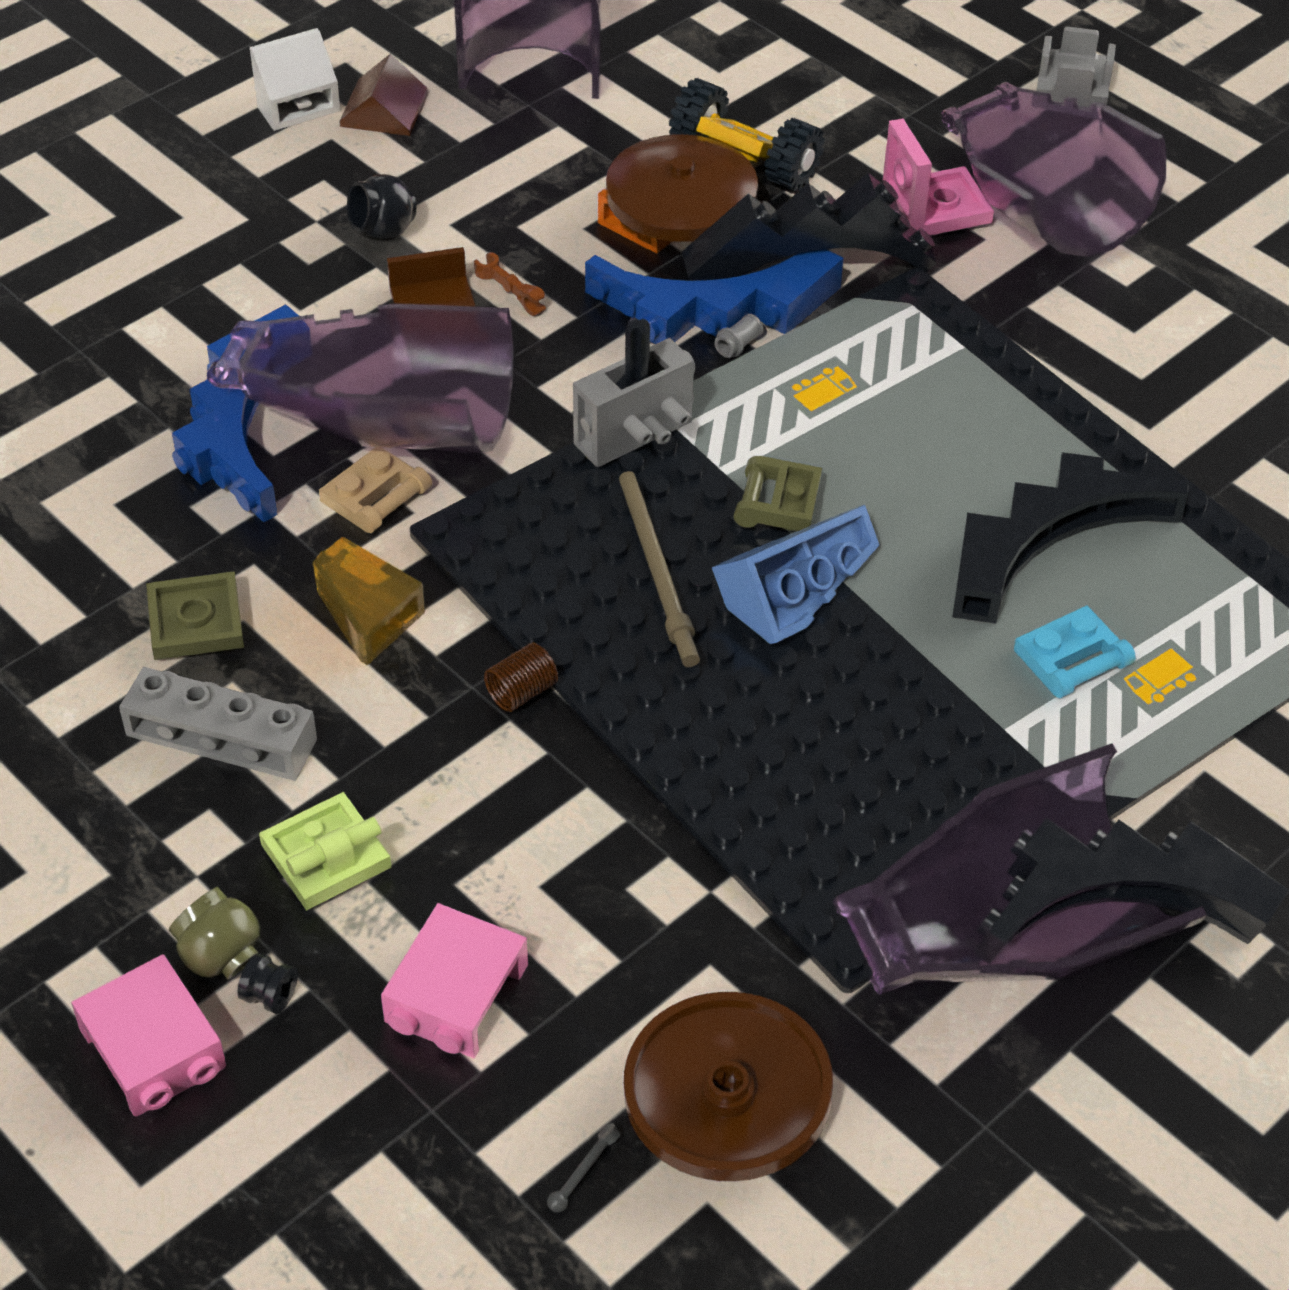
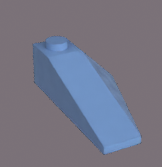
M862 505L713 566L712 570L726 608L769 644H773L807 628L815 619L813 617L814 613L822 604L831 601L836 595L835 590L846 577L854 575L876 550L879 542L866 506Z

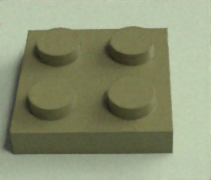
M235 571L146 583L154 660L244 648Z

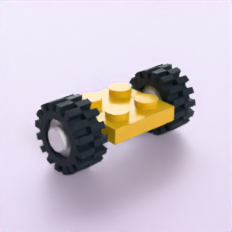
M694 78V80L688 81V87L684 86L681 89L682 95L681 97L677 96L675 100L677 103L676 108H672L670 113L673 115V118L669 120V126L672 127L669 130L670 135L684 134L711 138L739 149V152L748 160L759 162V159L764 160L765 167H767L765 170V175L768 176L767 179L795 192L801 190L803 185L805 186L809 183V177L813 178L815 174L814 168L819 166L821 161L818 159L820 155H823L824 148H821V146L825 144V138H823L824 131L821 128L793 117L790 120L787 119L784 122V127L780 126L777 130L778 136L773 137L733 119H723V116L728 113V108H725V106L729 104L728 93L724 88L702 79Z

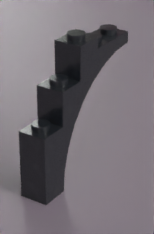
M869 173L836 200L827 191L820 192L808 183L777 210L767 201L761 203L748 193L682 251L688 277L694 281L742 276L766 263L793 254L820 249L857 248L878 251L906 260L925 272L933 268L937 264V260L932 250L935 246L934 241L924 229L919 228L916 230L911 226L907 217L898 208L896 200L899 197L892 185L885 180L879 182Z
M1062 452L1056 487L1015 482L1009 518L967 512L952 617L996 624L1002 599L1016 575L1035 556L1054 543L1081 531L1122 522L1161 521L1181 523L1188 497L1189 481L1103 470L1104 458Z
M1046 817L1035 833L1026 828L1011 848L1010 852L1016 855L1017 858L1007 873L1014 877V880L1001 896L1009 904L1003 912L993 907L977 929V932L983 935L984 938L973 953L988 964H991L1015 937L1040 920L1070 908L1103 902L1145 903L1179 910L1212 923L1244 943L1249 944L1269 923L1289 890L1192 821L1187 824L1179 835L1170 831L1158 847L1118 819L1108 834L1099 829L1086 846Z

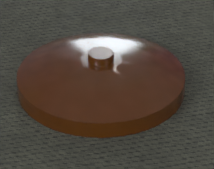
M664 135L638 142L622 151L613 160L606 176V198L613 214L623 224L643 235L675 242H693L748 193L757 199L758 192L756 171L742 153L720 141L696 135Z
M707 993L682 1000L663 1010L636 1037L630 1048L624 1069L625 1106L629 1120L639 1139L656 1157L669 1166L683 1173L706 1180L732 1182L751 1180L775 1173L798 1160L816 1142L826 1125L831 1110L833 1072L827 1050L817 1033L803 1018L786 1006L750 993Z

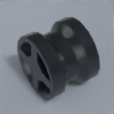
M257 953L250 958L240 976L237 989L238 998L248 1003L261 1002L265 1010L279 1014L286 1008L293 996L298 980V970L286 963L280 966L275 965L269 956Z

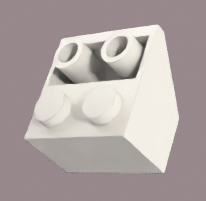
M318 28L250 47L257 107L274 131L340 111L338 82Z

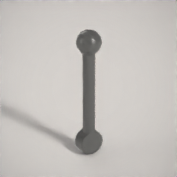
M608 1124L599 1132V1140L560 1191L549 1195L547 1205L550 1210L559 1213L566 1209L568 1196L605 1148L616 1142L620 1137L621 1132L615 1124Z

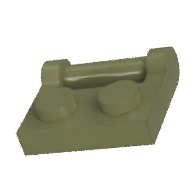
M764 456L751 457L748 459L745 468L747 481L742 501L737 503L734 512L735 522L747 528L759 523L789 531H799L811 526L822 468ZM767 479L776 480L771 504L759 502L763 482Z

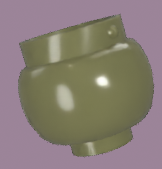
M218 887L211 889L193 902L173 921L168 929L178 941L176 948L180 959L193 973L202 977L213 978L223 973L227 979H230L245 968L250 958L259 953L253 947L260 937V925L257 917L245 903L236 898H227Z

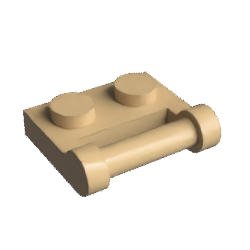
M376 446L320 488V502L365 532L372 533L382 525L383 518L414 494H423L432 486V479L423 468H413L382 447Z

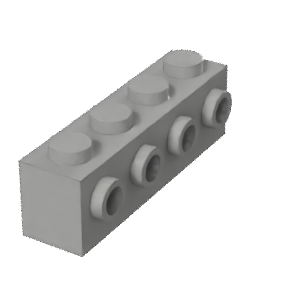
M143 667L119 706L125 734L128 737L296 781L317 741L312 710L305 709L297 704H285L262 698L255 693H243L220 687L212 682H201L185 678L170 671H159Z

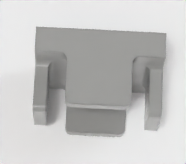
M1065 27L1060 49H1050L1052 36H1045L1035 101L1106 109L1116 44L1109 43L1107 56L1096 54L1099 31Z

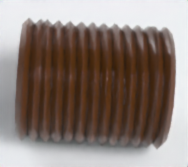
M532 642L493 665V667L486 669L484 681L489 694L496 704L505 711L513 712L519 706L529 702L530 699L537 697V695H540L548 688L556 685L558 682V671L548 652L541 645Z

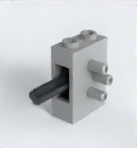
M631 318L627 322V328L625 329V359L573 382L574 445L597 468L654 440L660 445L665 444L670 440L672 431L692 422L695 363L689 352L682 350L670 338L650 347L649 322L646 319L638 320Z

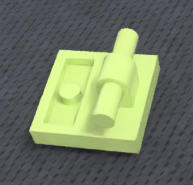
M344 792L259 833L262 847L306 911L391 868L390 855L376 837L381 834V828L377 820L371 817L364 821Z

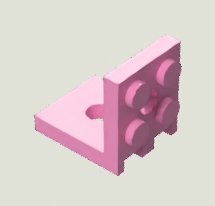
M902 118L889 121L883 180L890 183L899 197L896 200L898 208L907 217L912 227L916 230L922 228L929 235H937L993 222L994 210L965 166L931 173L932 163L905 120Z

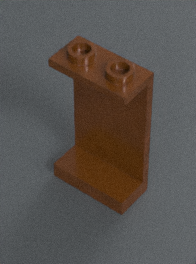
M459 247L387 258L389 289L414 380L493 368L492 339L489 328H482L466 277L464 248Z

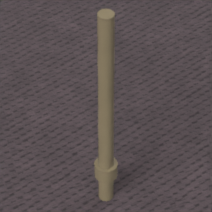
M624 472L620 475L619 481L667 617L665 628L669 640L676 644L682 664L685 667H693L699 663L700 658L693 641L695 630L690 616L685 614L681 607L636 476L633 472Z

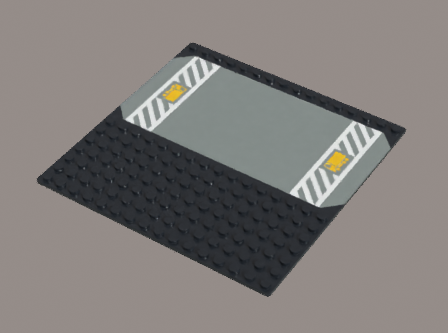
M912 268L694 380L692 422L672 431L671 438L667 443L660 445L654 440L597 468L573 442L410 526L411 539L517 650L534 642L541 645L548 652L558 671V682L552 686L558 694L843 993L856 991L1006 891L1014 880V877L1009 875L1007 871L1017 858L1010 850L1026 828L1035 833L1047 817L1081 841L1289 702V559L921 268ZM1062 452L1104 458L1103 470L1189 481L1188 497L1181 523L1161 521L1122 522L1081 531L1054 543L1035 556L1016 575L1002 599L996 624L952 617L967 512L1009 518L1015 482L1056 487ZM753 456H764L821 467L822 473L811 525L865 505L879 542L876 550L854 575L846 577L835 590L836 595L831 601L822 604L814 613L813 617L815 619L807 628L773 644H769L726 608L712 570L713 566L797 532L759 523L747 528L735 522V508L737 503L742 501L747 481L745 475L748 459ZM630 471L636 476L683 612L689 615L695 630L693 641L700 658L699 663L693 667H685L682 664L676 644L669 640L665 628L667 617L619 481L620 475L624 472ZM767 479L763 482L759 502L771 504L776 480ZM1088 605L1120 640H1127L1132 645L1136 661L1122 669L1114 667L1075 686L1073 693L1057 698L1014 651L1015 639ZM1099 651L1063 669L1067 671L1083 662H1086L1102 654L1103 652Z

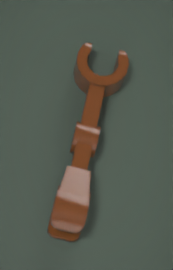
M493 252L487 253V264H482L477 259L474 260L475 275L480 279H494L500 283L506 292H512L517 296V299L528 314L535 316L546 310V307L539 302L545 297L544 291L539 286L521 283L515 274H509L502 269L499 264L498 255Z

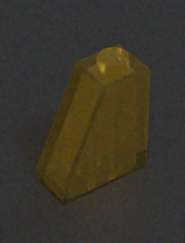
M341 537L331 547L324 549L316 560L313 561L317 592L360 662L365 665L371 663L425 613L423 585L421 582L344 537Z

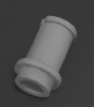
M747 314L732 327L722 328L717 333V338L715 339L716 350L726 358L739 356L743 352L745 345L762 335L763 325L755 315Z

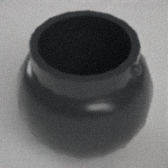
M377 174L364 181L353 183L349 189L347 215L350 225L358 232H365L378 239H391L403 234L416 215L417 204L415 196L410 192L403 180L395 176Z

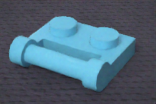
M1088 605L1016 638L1014 651L1057 698L1073 693L1075 686L1114 667L1122 669L1136 661L1132 645L1127 640H1120ZM1099 651L1103 652L1102 654L1086 662H1083L1067 671L1063 669Z

